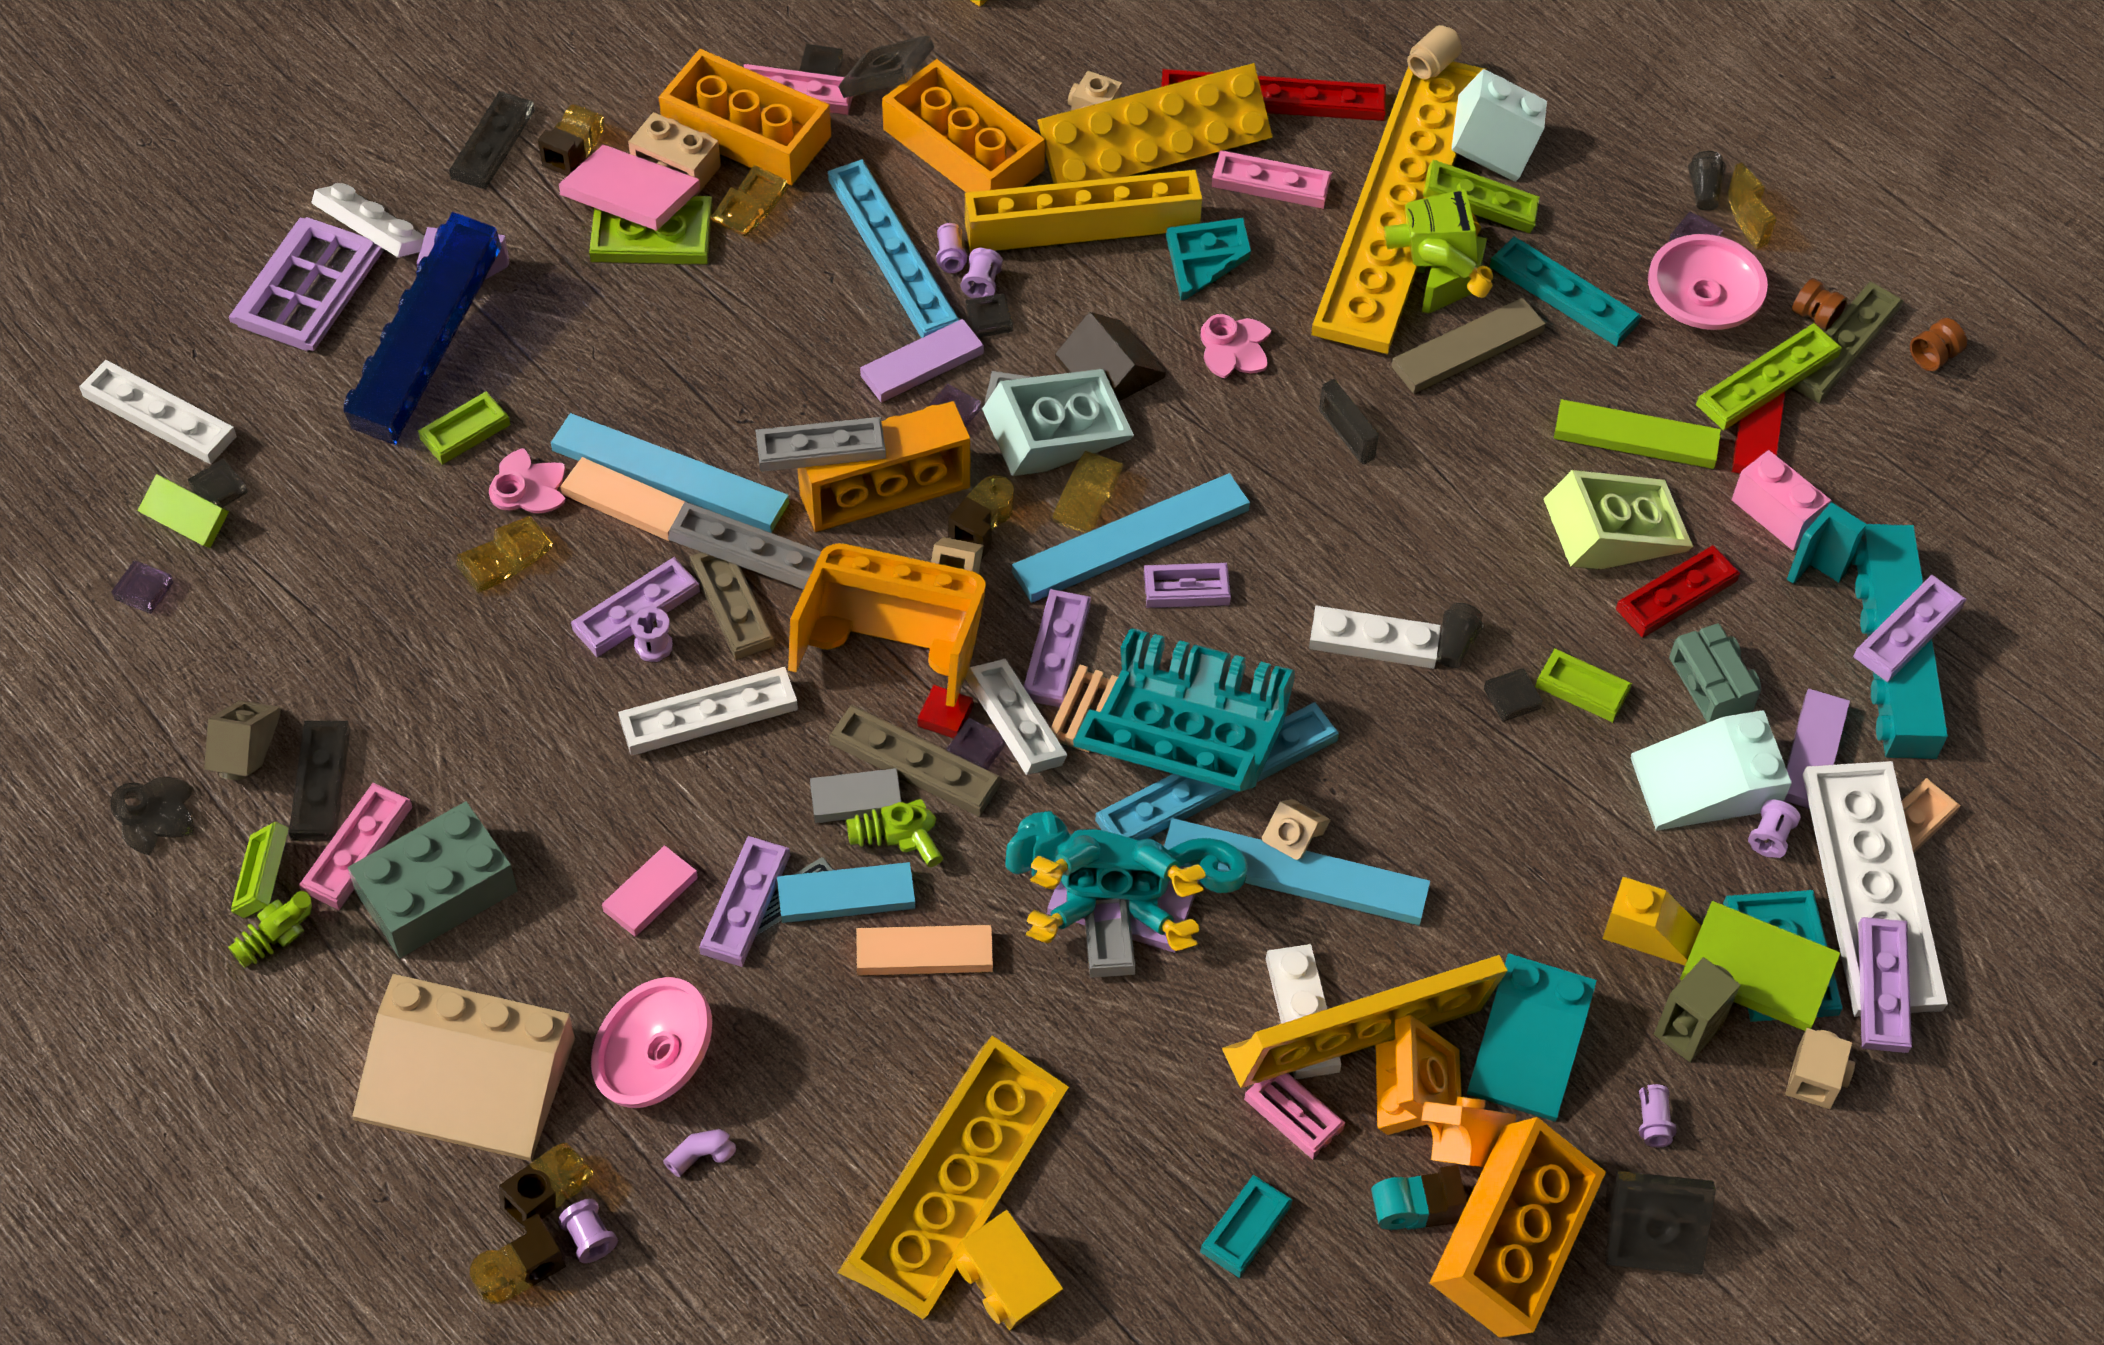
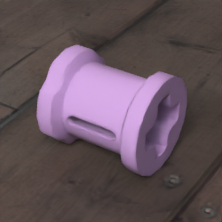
M977 248L970 253V269L961 282V289L965 295L975 300H988L994 296L996 290L995 276L1001 272L1003 266V259L999 253L985 248Z
M646 607L635 613L631 620V629L636 637L634 642L636 653L639 654L642 660L648 662H658L669 656L672 651L673 642L672 638L667 634L670 629L667 614L656 607ZM653 618L656 619L657 627L653 626ZM647 642L651 644V651L648 650Z
M1775 799L1764 802L1760 811L1762 819L1758 829L1751 831L1748 842L1754 851L1765 857L1781 858L1785 855L1788 848L1786 840L1790 830L1797 827L1801 817L1797 809L1789 803Z
M592 1198L584 1199L569 1206L561 1213L558 1221L562 1230L569 1231L578 1247L576 1255L581 1263H591L599 1260L610 1253L618 1243L614 1232L607 1231L597 1214L599 1206L596 1200Z

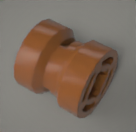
M1811 278L1796 297L1792 311L1801 317H1811L1819 328L1827 331L1842 314L1848 298L1839 292H1829L1825 289L1824 283Z
M1949 318L1940 319L1930 326L1929 331H1923L1910 342V352L1913 359L1920 367L1927 371L1937 370L1947 362L1948 358H1954L1967 347V337L1964 330L1957 322Z

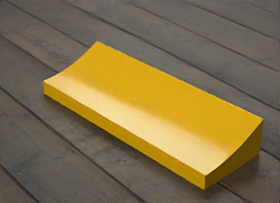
M1500 955L1257 1031L1251 1039L1223 1047L1222 1050L1240 1088L1395 1039V1019L1412 1015L1427 1027H1432L1478 1012L1482 1009L1508 970Z
M992 1035L974 1058L837 1273L880 1293L922 1320L928 1316L957 1269L955 1260L958 1257L954 1251L958 1244L984 1225L1069 1087Z

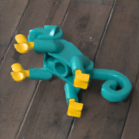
M1052 811L1033 813L1019 823L1018 832L1007 844L1005 861L1007 870L1014 875L1032 870L1031 882L1052 890L1061 881L1067 889L1066 902L1051 911V916L1037 910H1033L1029 914L1027 922L1033 926L1026 932V936L1043 943H1051L1057 934L1058 928L1065 929L1090 915L1095 909L1096 898L1129 899V910L1132 916L1158 934H1166L1169 946L1175 951L1198 945L1191 934L1199 932V926L1193 919L1174 923V917L1158 907V898L1167 891L1169 881L1172 880L1173 888L1180 897L1204 891V888L1198 884L1197 880L1210 891L1230 893L1244 885L1248 868L1244 855L1236 847L1222 840L1197 838L1182 842L1167 850L1161 843L1152 839H1142L1139 841L1098 829L1077 830L1070 834L1064 822L1053 814ZM1201 860L1200 865L1180 869L1186 863ZM1218 862L1224 863L1230 871H1218Z

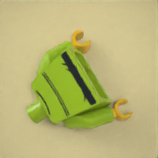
M1466 189L1432 195L1428 198L1408 202L1405 205L1406 223L1384 226L1387 250L1410 246L1414 265L1445 266L1462 278L1470 277L1467 288L1473 295L1480 298L1486 297L1493 286L1491 282L1493 279L1492 270L1486 266L1475 267L1478 264L1476 236L1481 230V225L1477 223L1475 215L1471 212Z

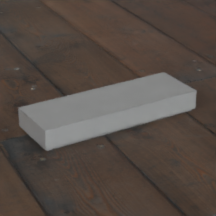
M881 417L756 430L760 472L886 459Z

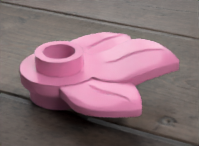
M1225 314L1211 316L1203 324L1200 334L1201 341L1206 346L1204 361L1212 373L1221 378H1227L1234 368L1239 372L1248 374L1266 370L1267 358L1259 343L1270 336L1271 330L1263 323L1250 318L1235 321L1232 317Z
M525 449L516 450L501 461L499 474L495 476L489 487L490 500L494 506L502 510L510 511L522 508L531 513L553 511L565 503V497L557 491L564 478L565 466L563 463L532 464L530 456Z

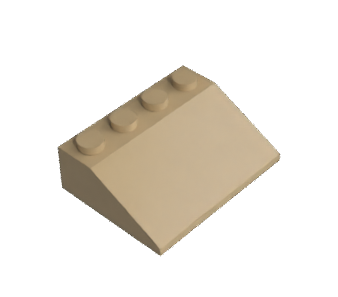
M393 974L376 1016L352 1115L353 1120L532 1161L575 1041L570 1014Z

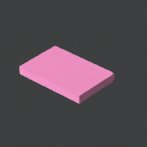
M603 144L559 183L560 195L657 231L700 191V181L695 177Z

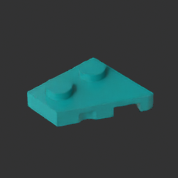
M1243 218L1167 228L1166 239L1180 300L1188 299L1250 258L1251 249Z

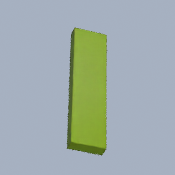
M1813 323L1698 396L1696 406L1724 431L1839 357L1842 347Z
M1561 399L1553 439L1714 469L1717 461L1721 429Z

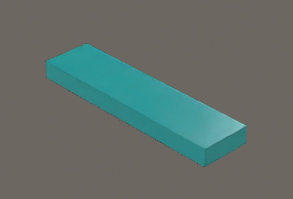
M1515 236L1491 258L1490 268L1616 347L1640 323L1641 314Z

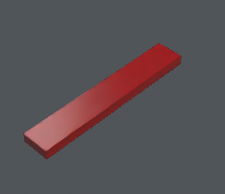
M1162 69L1161 87L1210 75L1213 72ZM1258 76L1267 113L1384 121L1386 110L1385 84Z

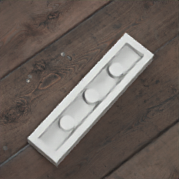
M107 360L79 386L84 398L209 464H212L237 437L233 426Z
M781 667L623 710L618 713L630 754L633 756L798 710V706L786 668Z

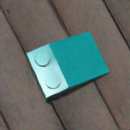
M1508 953L1505 962L1508 971L1497 988L1467 1095L1556 1122L1597 980Z

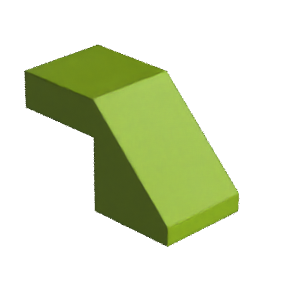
M1476 236L1478 264L1475 267L1478 268L1482 266L1487 238ZM1431 266L1422 312L1430 314L1471 295L1472 293L1467 288L1471 278H1462L1445 266Z

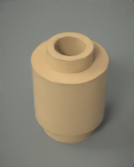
M1438 25L1412 47L1407 59L1411 71L1421 79H1428L1439 75L1462 52L1458 33L1446 26Z

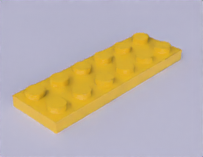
M1255 63L1037 119L1041 136L1045 139V153L1053 184L1126 177L1220 152V150L1223 151L1272 138Z

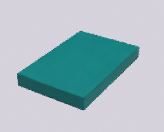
M1813 890L1729 895L1725 897L1724 906L1827 947ZM1834 971L1816 1017L1839 1016L1843 1009ZM1747 1007L1750 1022L1777 1020Z

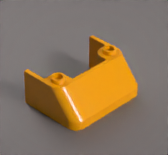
M838 543L829 545L821 551L790 618L788 671L797 672L808 645L821 649H833L846 642L850 631L930 648L928 663L935 672L948 676L946 705L954 707L972 660L985 597V580L978 573L965 569Z

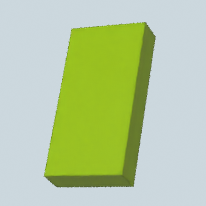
M485 391L418 430L420 440L443 465L511 424L506 412Z
M158 474L154 477L137 510L208 548H211L229 513L228 510Z
M1554 648L1537 679L1535 687L1613 723L1630 692L1632 683Z
M274 822L250 835L231 906L232 913L246 918L270 904L289 830L288 827Z

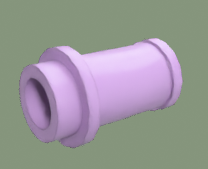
M945 223L937 230L939 251L936 255V261L943 271L957 273L963 269L967 262V253L962 248V229L955 223Z
M1658 1084L1647 1085L1649 1095H1647L1645 1087L1639 1090L1643 1124L1639 1127V1135L1644 1139L1647 1146L1665 1147L1673 1142V1137L1676 1134V1125L1670 1119L1669 1089Z

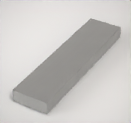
M684 502L669 530L668 536L670 541L804 589L821 551L688 502Z

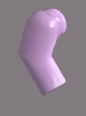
M721 1129L689 1135L663 1162L675 1176L680 1177L701 1156L711 1154L715 1162L724 1163L734 1155L736 1145L728 1139L730 1135Z

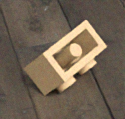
M654 112L628 141L631 155L699 179L700 191L695 196L701 192L721 167L719 142L717 139H714L707 133L698 132L680 124L674 119L666 118Z

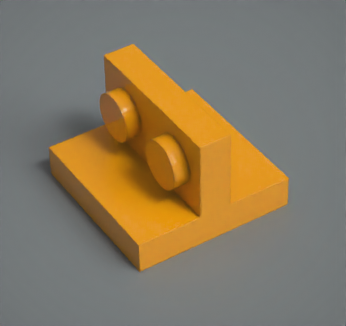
M1412 1015L1395 1019V1039L1376 1045L1378 1129L1386 1135L1428 1125L1426 1122L1421 1121L1424 1102L1456 1105L1457 1097H1461L1460 1050Z

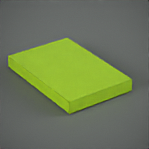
M693 196L657 231L594 208L589 250L590 262L708 264L713 208L712 196Z
M1712 901L1680 980H1683L1704 957L1712 964L1725 968L1733 976L1734 980L1741 985L1734 999L1735 1003L1806 1031L1807 1028L1811 1029L1840 952Z

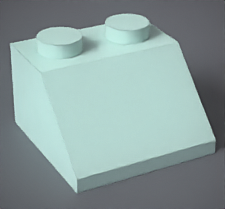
M1483 69L1458 95L1451 150L1516 182L1520 178L1544 130L1547 101Z

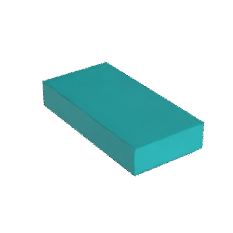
M1253 1175L1203 1242L1200 1253L1240 1278L1287 1214L1293 1200Z

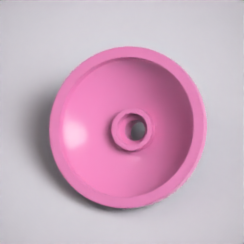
M1692 234L1666 243L1653 257L1648 272L1649 289L1659 307L1677 321L1700 329L1723 330L1744 324L1759 312L1767 294V277L1759 260L1742 245L1716 235Z
M665 977L643 983L621 998L604 1019L593 1044L591 1070L594 1082L600 1092L617 1105L627 1108H643L657 1104L680 1090L701 1065L709 1046L712 1033V1015L705 996L685 980Z

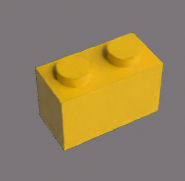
M1005 1210L960 1241L954 1251L958 1257L955 1260V1264L962 1277L969 1284L976 1282L986 1297L983 1299V1304L988 1314L997 1324L1004 1322L1009 1331L1053 1301L1063 1290L1008 1210Z

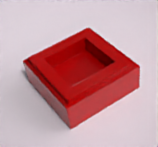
M933 685L917 718V726L958 739L972 710L973 698L959 693L955 706H947V689Z

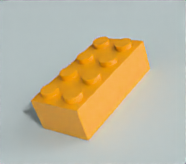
M699 49L659 95L661 116L674 119L680 124L698 132L709 134L718 140L721 155L791 186L831 138L829 104L703 49Z
M935 59L882 98L883 130L966 193L1023 187L1044 171L1045 139L938 59Z
M954 401L940 405H931L923 410L901 416H891L881 421L886 459L798 468L800 497L814 531H822L970 488V436Z
M1538 1117L1504 1125L1429 1283L1499 1338L1533 1333L1606 1171Z

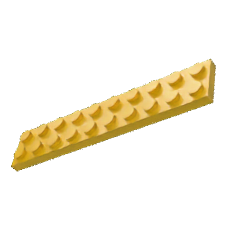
M1453 61L1436 77L1421 79L1408 66L1312 324V336L1388 354L1419 266L1413 264L1410 246L1387 250L1384 226L1405 224V205L1408 202L1426 198L1423 197L1428 167L1433 159L1454 166L1458 153L1452 151L1451 148L1458 95L1485 68Z

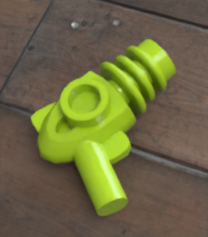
M922 799L908 804L898 802L890 806L881 807L879 819L875 809L872 810V820H869L867 813L863 815L864 821H860L859 815H855V818L846 819L850 845L859 844L862 847L865 838H867L868 844L872 845V837H875L877 845L881 846V836H884L888 846L899 845L902 852L917 849L928 867L937 866L943 860L941 853L927 833L934 827L936 817L926 808Z
M299 891L284 905L279 899L275 900L257 915L261 921L258 925V930L252 924H248L247 927L252 935L249 936L243 931L242 936L245 939L243 942L238 937L234 938L235 942L228 948L244 968L252 963L257 964V959L254 955L257 954L260 958L265 957L262 952L263 948L269 954H273L274 951L269 945L270 943L274 945L278 942L282 947H285L304 932L300 924L311 913L312 903L310 895L307 892Z

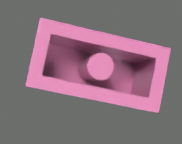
M1770 450L1766 451L1741 471L1732 497V501L1791 550L1796 549L1800 545L1805 531L1831 501V499Z

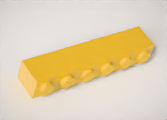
M1196 170L965 193V228L970 253L977 248L997 251L1164 234L1169 227L1200 223L1202 195Z

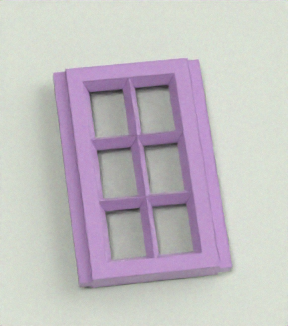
M300 217L232 311L229 320L231 323L237 324L239 328L305 351H315L384 249L364 236L308 217L305 219Z

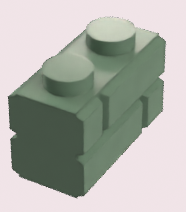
M1719 623L1702 628L1699 632L1693 631L1680 635L1675 639L1669 659L1707 723L1721 717L1749 713L1754 710L1761 692L1760 679L1753 669L1748 670L1741 660V650L1737 640L1733 636L1728 637Z

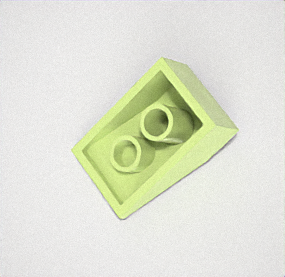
M1571 470L1544 498L1551 521L1554 524L1570 567L1605 569L1688 552L1693 547L1667 483L1662 479Z

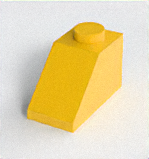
M1622 877L1602 939L1685 966L1701 925L1666 890Z

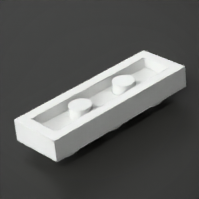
M335 183L329 187L315 189L312 199L313 205L396 257H402L420 252L424 235L414 230L411 223L397 219L385 212L382 205L368 201L358 195L353 187L343 183Z
M1315 606L1309 649L1434 669L1441 625Z
M1002 659L970 667L965 677L966 681L1025 774L1029 775L1062 766L1067 753L1007 660Z
M1311 944L1267 951L1266 963L1281 1024L1327 1009ZM1340 1057L1293 1071L1294 1078L1301 1079L1340 1073Z

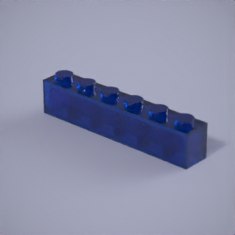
M453 211L446 224L439 226L435 234L432 250L428 257L424 256L419 262L415 281L410 289H406L402 293L397 314L392 322H388L384 326L380 337V345L374 356L370 355L366 359L362 369V378L357 387L351 389L345 398L343 411L353 430L396 445L502 248L496 227Z

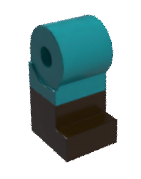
M1458 1165L1440 1167L1439 1172L1434 1174L1384 1179L1371 1188L1378 1225L1386 1230L1404 1228L1409 1230L1456 1224L1467 1204Z

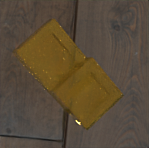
M1741 162L1735 165L1728 189L1729 202L1740 229L1757 250L1769 244L1777 218L1761 202L1765 186Z
M754 165L738 190L732 187L729 189L711 216L712 221L745 237L770 214L789 188L787 180Z
M1084 451L1052 516L1053 522L1082 533L1094 530L1105 502L1109 503L1123 469V464Z
M527 516L496 528L493 541L457 554L456 566L477 593H480L504 582L533 564L552 549L553 542L531 516Z

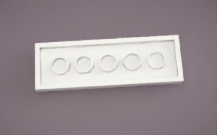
M1893 762L1807 766L1803 772V779L1854 1017L1861 1016L1858 923L1862 917L1907 921L1911 1013L1943 1011L1948 1002Z

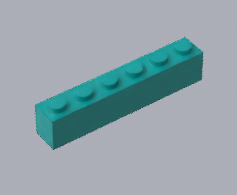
M1866 525L1851 564L1857 565L1858 569L1855 594L1857 599H1862L1863 610L1860 617L1861 632L1867 634V637L1923 584L1914 525ZM1931 639L1889 682H1886L1873 672L1871 701L1873 705H1878L1879 716L1876 721V736L1878 741H1883L1885 758L1937 759L1948 737Z

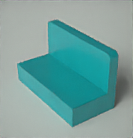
M1831 502L1803 534L1786 580L1795 584L1811 565L1839 583L1849 570L1867 524Z

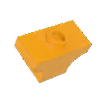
M1457 1097L1456 1105L1424 1102L1421 1121L1426 1122L1432 1132L1433 1148L1431 1160L1484 1167L1503 1126L1515 1123L1516 1114L1484 1110L1485 1100Z

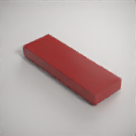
M1785 391L1738 421L1731 472L1741 474L1743 469L1768 450L1777 456Z
M1712 545L1619 600L1616 611L1644 638L1736 583L1740 572Z

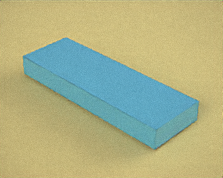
M910 862L777 876L782 923L915 909Z

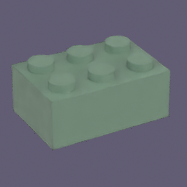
M467 801L347 867L357 896L399 958L517 892L511 864Z

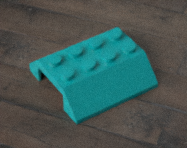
M1131 628L1120 647L1122 670L1101 712L1089 709L1073 740L1074 747L1239 792L1255 787L1284 724L1294 683L1295 670L1276 665L1269 682L1271 664L1261 662L1254 673L1251 694L1242 692L1240 687L1246 669L1245 657L1235 655L1230 665V653L1196 644L1193 645L1190 651V643L1178 641L1173 651L1169 672L1159 670L1165 648V637L1154 634L1150 641L1149 632Z

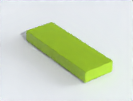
M1434 159L1430 163L1423 197L1428 198L1432 195L1466 189L1473 214L1529 234L1535 227L1539 196Z

